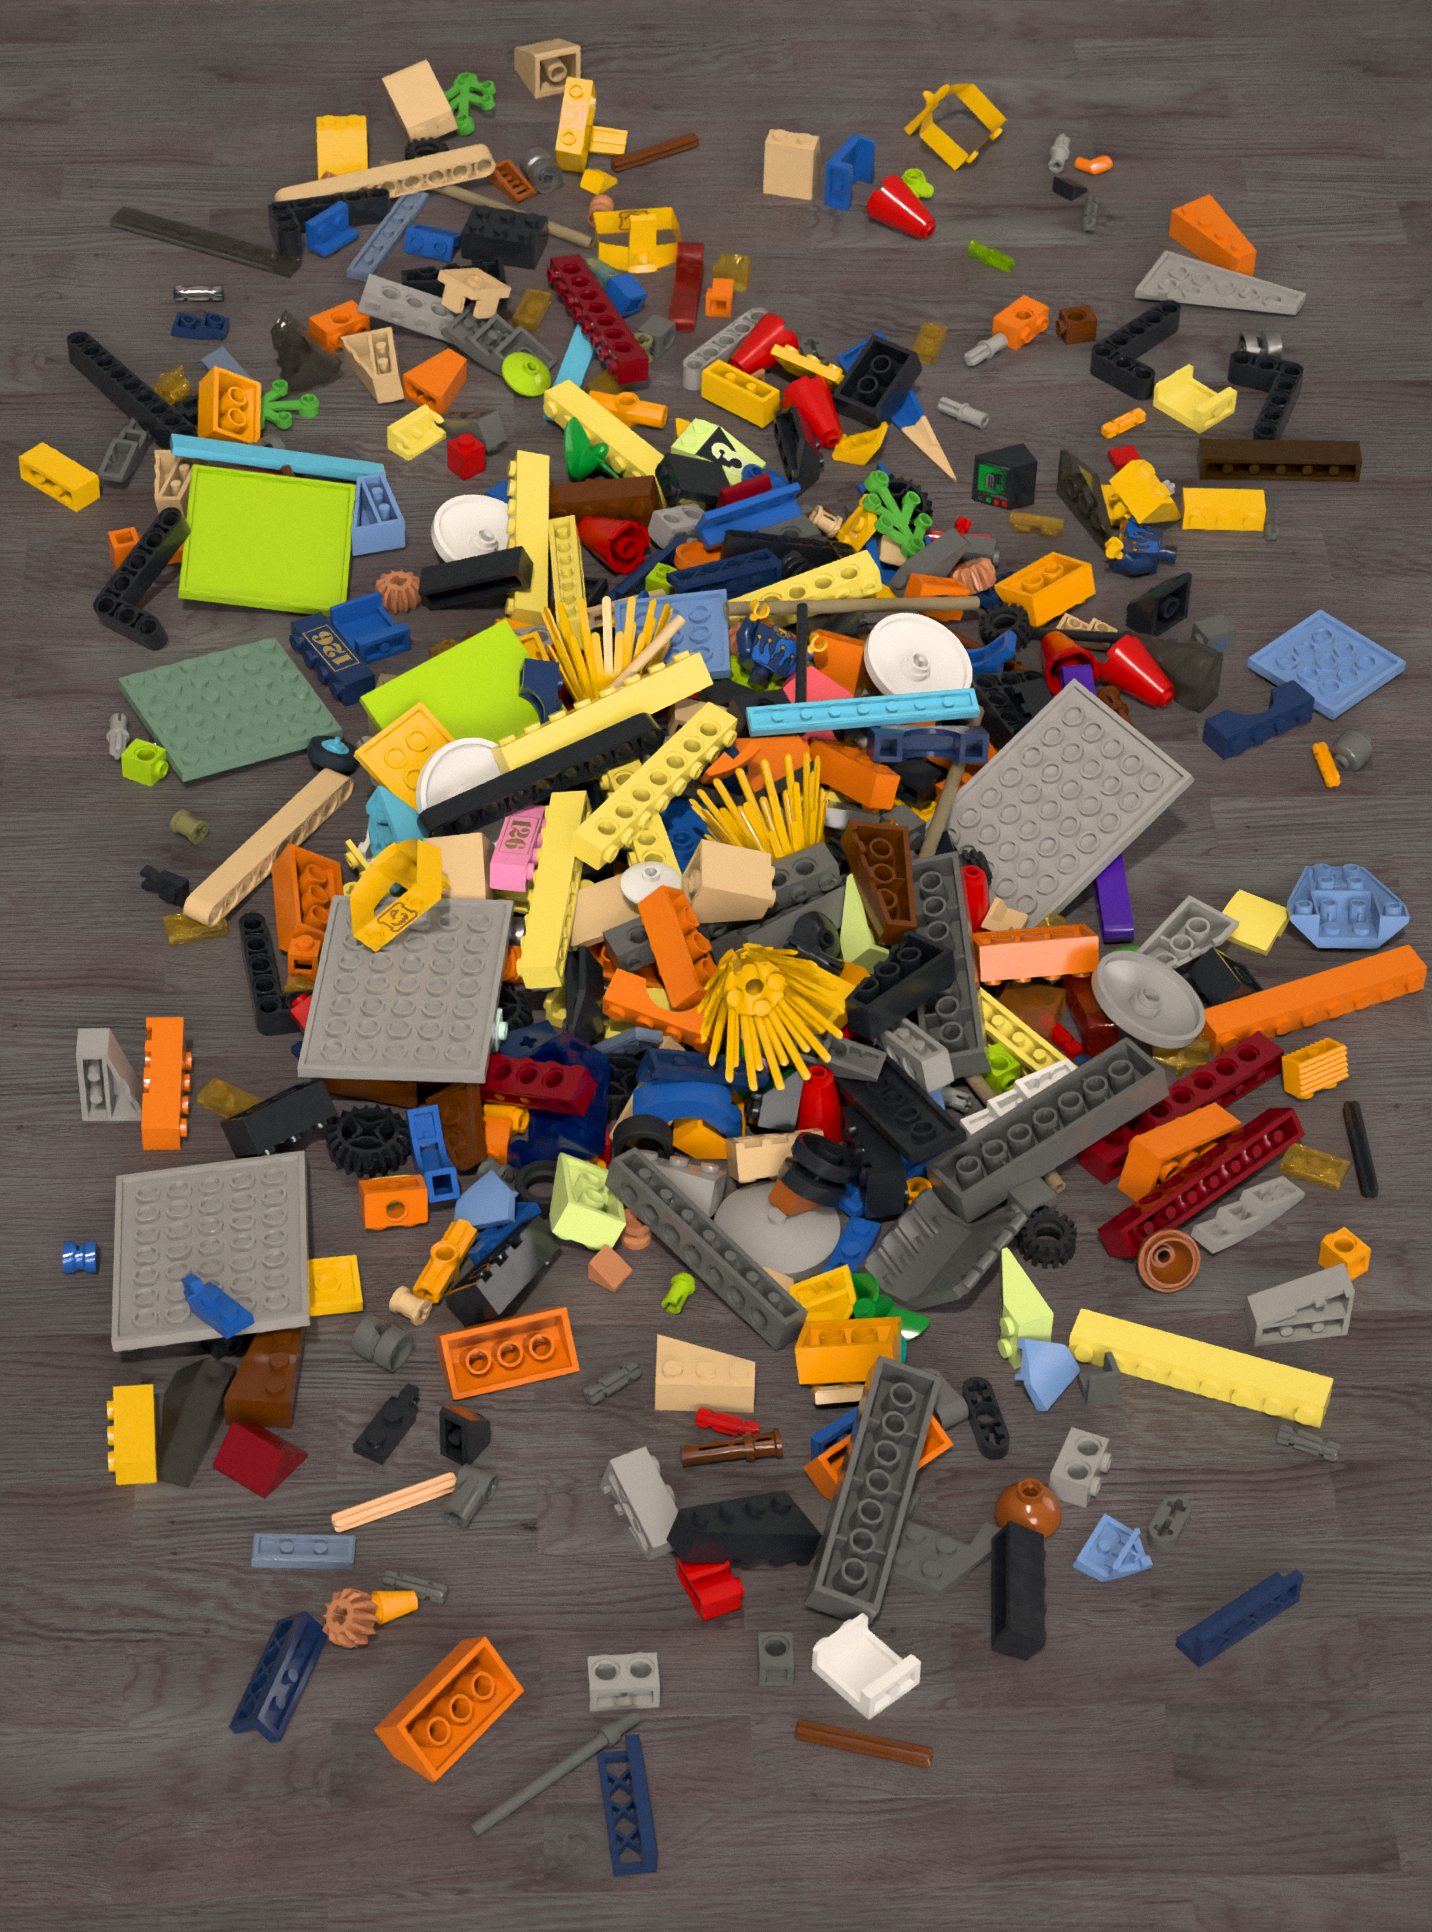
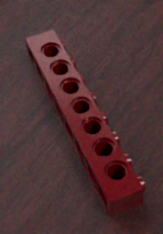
M580 254L550 258L547 280L555 288L557 296H560L563 300L565 308L571 312L573 320L580 326L582 334L588 338L590 346L597 352L599 360L607 367L608 374L613 376L617 384L647 381L649 357Z
M1259 1031L1248 1038L1241 1039L1237 1045L1226 1052L1219 1053L1215 1059L1205 1065H1200L1194 1072L1183 1079L1176 1080L1168 1088L1169 1096L1080 1152L1079 1165L1102 1184H1108L1122 1174L1129 1152L1128 1145L1136 1135L1146 1133L1157 1126H1162L1214 1102L1223 1109L1227 1108L1281 1073L1284 1050Z
M1267 1109L1099 1227L1097 1230L1109 1257H1135L1141 1243L1148 1235L1160 1229H1174L1304 1137L1305 1133L1295 1109Z

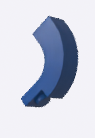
M1007 630L984 647L965 649L972 666V679L976 674L1003 672L1004 662H1008L1015 655L1017 635L1011 630Z
M660 1078L633 1090V1115H652L659 1117L666 1123L678 1118H697L710 1123L728 1138L742 1135V1111L735 1104L731 1103V1090L722 1084Z
M438 1104L405 1110L412 1161L416 1175L421 1174L427 1186L428 1203L461 1198L456 1167L451 1166L444 1144Z

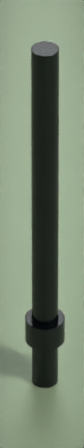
M799 603L797 605L795 703L807 702L808 605L806 603ZM806 732L795 733L797 736H804Z

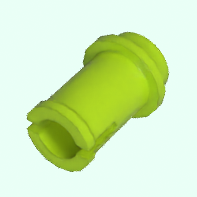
M684 1272L672 1277L671 1288L661 1303L663 1308L670 1303L666 1308L667 1312L671 1314L680 1313L688 1295L695 1291L694 1278Z

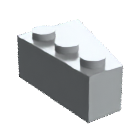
M78 1028L76 1063L82 1121H142L144 1087L111 1029Z
M639 1150L709 1218L717 1212L718 1207L722 1203L727 1172L720 1171L719 1166L716 1164L701 1163L700 1166L688 1164L689 1160L683 1157L670 1156V1160L659 1158L657 1152Z
M1345 1263L1247 1296L1244 1320L1253 1346L1348 1335L1355 1290Z
M646 1446L609 1460L599 1487L604 1494L611 1492L618 1503L614 1505V1510L618 1516L626 1515L631 1525L628 1531L649 1561L674 1551L666 1538L678 1514V1509L675 1505V1495L672 1488L668 1484L665 1485L660 1476L661 1469L655 1456H650Z

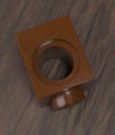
M1090 305L1060 309L1059 320H1056V332L1058 335H1061L1066 345L1095 341L1097 318Z

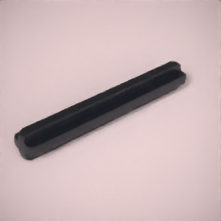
M1356 1100L1352 1102L1346 1101L1343 1104V1115L1361 1195L1365 1198H1374L1378 1195L1379 1186L1361 1107Z

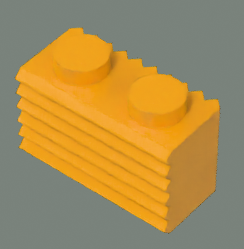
M1324 1038V1040L1315 1042V1044H1310V1046L1301 1048V1050H1296V1052H1291L1287 1056H1282L1284 1091L1296 1096L1298 1099H1309L1314 1096L1316 1091L1336 1087L1337 1082L1349 1077L1347 1073L1349 1071L1347 1069L1348 1064L1346 1062L1348 1060L1346 1057L1347 1052L1345 1051L1347 1047L1333 1039Z

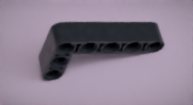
M375 188L269 204V227L278 251L282 255L287 256L299 254L302 251L300 232L306 231L305 222L339 201L348 204L349 225L382 221L391 210L389 191L383 188Z
M1163 300L1094 345L1091 353L1090 373L1136 400L1144 401L1151 399L1154 390L1155 371L1137 360V358L1178 331L1181 305L1174 300Z
M1235 351L1230 355L1228 381L1237 386L1269 393L1255 423L1253 440H1280L1301 393L1304 368L1298 363L1246 351Z
M167 507L159 513L93 602V609L104 626L152 651L159 650L166 645L168 641L167 632L154 615L136 607V605L190 533L189 524L178 508Z
M726 530L720 559L767 548L781 560L791 550H796L818 568L858 552L852 545L843 542L741 530Z
M1035 670L983 673L973 676L970 688L975 689L978 705L985 710L981 725L989 733L990 738L999 750L1028 724L1010 700L1011 685L1042 677L1046 683L1047 679L1042 673Z
M256 912L246 913L239 919L240 946L256 1028L259 1033L266 1036L302 1032L289 1015L290 1010L293 1009L291 1003L303 993H306L309 997L313 994V989L280 993L266 919L263 915Z

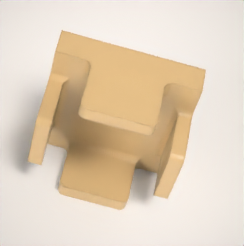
M478 268L440 270L437 279L445 284L442 305L455 313H462L466 297L470 300H475L476 305L473 316L477 319L494 316L499 299L509 298L511 287Z

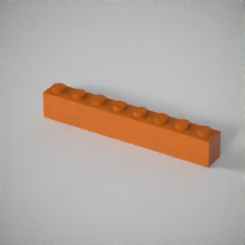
M1408 944L1204 1009L1205 1024L1198 1036L1212 1055L1216 1056L1223 1051L1226 1052L1237 1045L1241 1039L1248 1038L1257 1031L1269 1039L1331 1018H1337L1356 1010H1362L1396 997L1424 989L1427 966Z

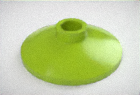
M524 352L512 353L506 357L502 364L504 380L514 391L521 395L538 397L543 395L544 391L548 390L551 385V375L548 368L541 360L531 354Z

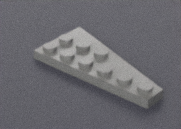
M1165 250L1135 289V298L1159 301L1174 300L1178 303L1296 315L1306 301V293Z

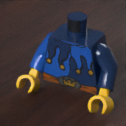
M1120 498L1113 511L1116 516H1124L1125 519L1121 520L1118 537H1111L1105 544L1107 548L1105 550L1106 556L1113 559L1112 573H1128L1131 575L1157 573L1159 560L1175 563L1178 547L1162 544L1164 533L1162 529L1148 526L1145 523L1138 524Z
M755 599L749 604L751 614L746 615L736 633L738 653L740 654L739 664L751 671L747 684L754 689L762 690L766 680L774 682L779 679H787L796 672V635L765 618L770 612V608L766 603H764L760 611H756L760 602ZM812 633L809 637L807 663L814 657V651L821 652L827 647L828 642L826 639L820 645H814V641L819 637V633Z

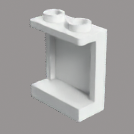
M861 1613L854 1619L845 1621L839 1630L828 1638H821L813 1648L812 1670L868 1720L918 1685L920 1681L921 1662L912 1654L902 1660L868 1629V1617L864 1613Z

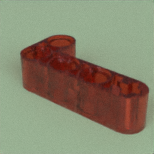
M678 241L676 274L668 320L676 322V331H695L703 282L704 243Z
M1090 972L1088 977H1073L1072 974L1061 975L1060 986L1061 991L1065 993V1002L1082 1031L1083 1053L1094 1058L1118 1043L1119 1026L1108 1017L1095 998L1091 984L1093 972Z

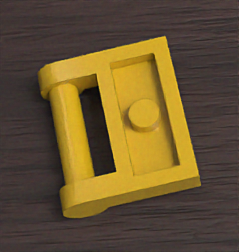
M864 494L861 497L858 507L846 522L841 525L835 535L838 542L852 545L857 552L860 551L876 531L874 523L877 521V514L866 510L862 504V501L868 494Z

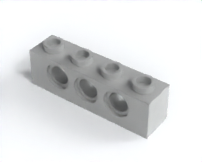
M370 273L357 310L366 315L450 343L452 342L443 336L441 332L460 314L443 306L441 303L442 298Z
M906 1017L873 1040L864 1037L866 1046L871 1047L878 1044L927 1093L938 1091L943 1086L954 1081L948 1049Z

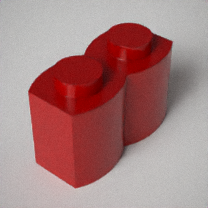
M678 1556L676 1557V1574L702 1621L741 1608V1597L744 1596V1588L738 1576L733 1577L731 1574L728 1558L725 1559L724 1563H684Z

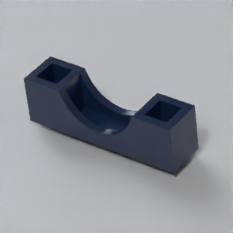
M525 658L520 668L518 696L528 701L535 708L541 725L549 721L548 716L562 710V700H557L558 691L562 690L563 673H559V662Z
M1291 680L1271 689L1269 709L1265 712L1255 715H1242L1225 710L1205 719L1202 741L1225 760L1312 720L1315 698L1296 681Z
M883 725L871 726L867 729L866 754L873 762H903L905 759L912 757H939L959 763H988L989 733L982 726Z

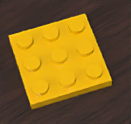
M420 701L357 749L353 756L380 786L387 788L418 813L416 786L420 771L433 752L444 744L455 741V739Z

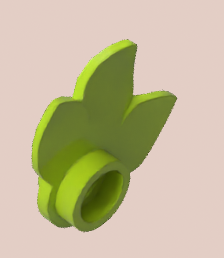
M908 169L904 172L901 178L918 198L920 196L925 198L932 197L934 187L926 182L924 173L921 170Z

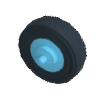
M319 735L314 736L309 742L307 755L311 761L321 767L347 772L352 771L358 763V760L353 756L357 748L339 737Z

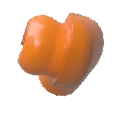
M1104 155L1092 160L1078 157L1074 167L1092 175H1099L1110 170L1113 163L1110 157Z

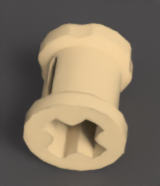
M817 505L809 516L810 521L819 530L825 532L830 539L837 534L843 521L841 516L835 517L829 514L820 505Z
M405 1286L399 1287L389 1302L390 1312L406 1316L411 1319V1323L415 1326L422 1325L432 1309L431 1300L418 1298L411 1294L409 1288Z

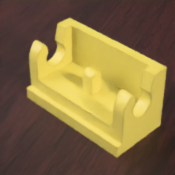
M426 404L387 427L388 449L407 461L413 459L446 438V432L436 425V423L441 424L444 422L443 418L429 409V406Z

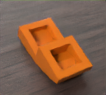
M752 740L734 760L724 752L705 771L700 781L705 785L713 783L715 778L723 780L735 774V770L739 767L744 768L749 764L762 747Z

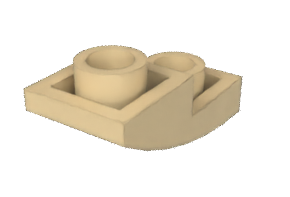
M1066 612L1056 629L1118 632L1117 629L1094 617L1090 624H1087ZM1075 641L1084 648L1107 650L1111 644Z

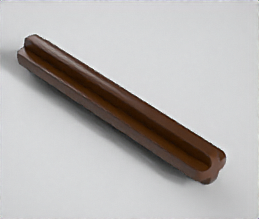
M695 133L683 135L612 158L610 166L614 172L636 167L695 148L699 145V138Z
M799 1719L795 1729V1738L798 1740L928 1768L931 1765L933 1758V1749L931 1747L810 1720Z

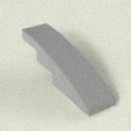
M1284 1176L1242 1191L1239 1201L1218 1208L1214 1219L1195 1225L1191 1237L1214 1254L1242 1241L1279 1218L1301 1201L1305 1196V1192Z

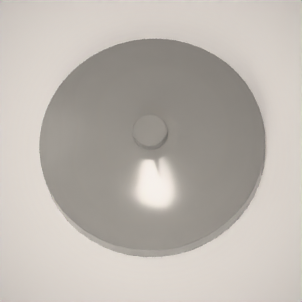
M1115 951L1104 956L1094 969L1091 984L1097 1002L1115 1024L1133 1037L1157 1047L1176 1049L1190 1045L1202 1031L1205 1024V1012L1198 995L1181 975L1163 962L1134 951Z
M777 1180L753 1183L731 1193L718 1207L714 1222L761 1267L771 1268L797 1281L818 1273L829 1262L840 1240V1220L834 1207L822 1206L799 1214L786 1215L768 1199Z

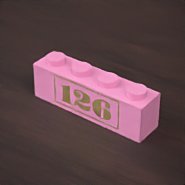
M531 805L505 818L490 862L489 888L525 892L528 882L533 881V872L536 870V866H538L537 849L542 847L541 828L546 825L545 806Z

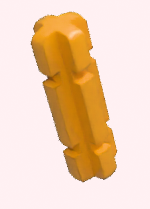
M1136 408L1101 426V435L1105 436L1106 439H1111L1145 422V411H1142L1141 408Z
M1325 742L1315 743L1312 746L1313 755L1317 760V765L1324 778L1325 785L1329 788L1339 786L1341 783L1338 770H1336V765Z

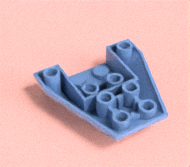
M1323 863L1305 866L1286 906L1290 921L1317 948L1377 949L1407 925L1410 920L1406 904L1366 868L1356 864H1345L1343 867H1335Z

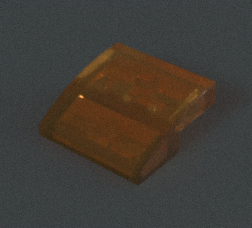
M1009 980L999 1003L1044 1040L1051 1041L1057 1018L1061 1019L1068 990Z

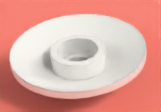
M648 861L637 863L629 867L621 877V890L630 901L637 904L662 885L681 890V878L678 872L671 866L661 862Z

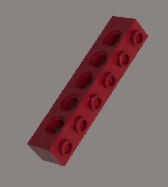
M495 1053V1055H490L486 1082L479 1083L481 1101L584 1117L598 1084L589 1074V1070L578 1064L566 1066L551 1060L545 1063L534 1061L528 1057L518 1059L508 1057L502 1053ZM420 1081L432 1094L455 1083Z

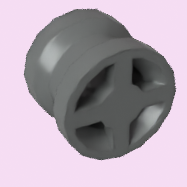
M487 1157L477 1171L476 1182L492 1169L510 1186L514 1176V1168L508 1164H499L496 1158Z

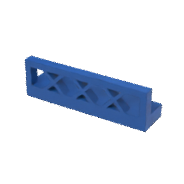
M798 482L703 513L695 529L706 551L722 546L726 530L758 532L760 529L803 515L795 500L801 490Z

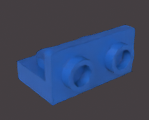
M342 201L305 222L307 248L323 257H327L359 237V231L349 226L348 204Z
M417 223L407 227L403 250L406 253L451 262L454 247L461 245V233Z

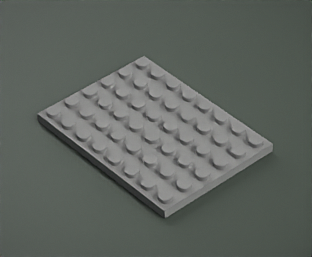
M1073 679L956 793L943 832H949L957 845L959 854H962V850H967L969 853L971 849L977 852L981 851L983 855L985 854L993 875L992 883L988 885L990 905H992L995 897L1001 898L1008 908L1029 916V921L1025 928L1046 927L1195 780L1189 772L1081 683ZM932 817L926 822L925 836L927 834Z
M333 895L297 1067L298 1077L485 1083L514 914L513 900L441 898L375 952L353 936L350 896ZM383 897L374 909V916L379 915L399 897Z
M305 1150L116 1176L111 1331L113 1352L223 1337L190 1310L181 1279L191 1273L199 1277L204 1285L208 1282H211L213 1285L215 1284L253 1314L254 1324L234 1336L310 1325L307 1160Z

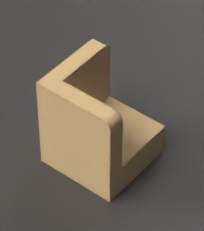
M995 897L981 928L984 932L1024 929L1029 921V916L1008 908L1001 898Z

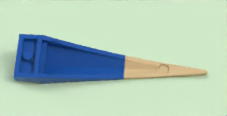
M881 331L874 334L887 340ZM871 336L836 357L838 364L846 374ZM911 387L890 418V421L953 482H956V477Z

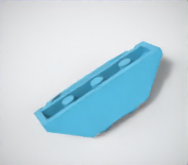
M378 785L365 805L366 814H369V841L374 858L394 842L398 844L409 839L423 841L426 838L417 826V811L387 788ZM396 882L389 889L391 893H403L406 888Z

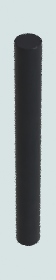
M1031 627V638L1043 639L1046 634L1053 631L1062 632L1074 641L1115 644L1127 634L1132 637V633Z

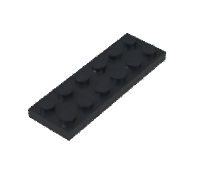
M878 1044L871 1046V1048L885 1052ZM888 1054L877 1082L834 1076L837 1090L911 1165L924 1161L928 1157L942 1151L950 1150L967 1141L966 1130Z

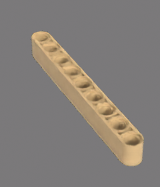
M477 144L286 187L276 192L274 200L279 202L375 188L388 190L390 198L486 177L494 172L496 164L489 148L486 145Z
M329 768L323 769L187 897L183 908L184 915L204 925L214 927L272 872L271 866L289 843L295 846L302 844L348 800L354 788V780Z

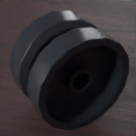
M800 1132L791 1147L793 1156H787L778 1171L779 1179L789 1189L806 1200L826 1207H837L847 1192L845 1183H851L860 1168L859 1161L843 1146L826 1137L811 1132Z

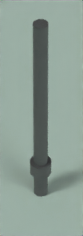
M632 1710L615 1723L609 1722L597 1730V1735L470 1824L468 1829L471 1835L477 1838L605 1746L610 1748L619 1742L622 1734L641 1721L637 1712Z

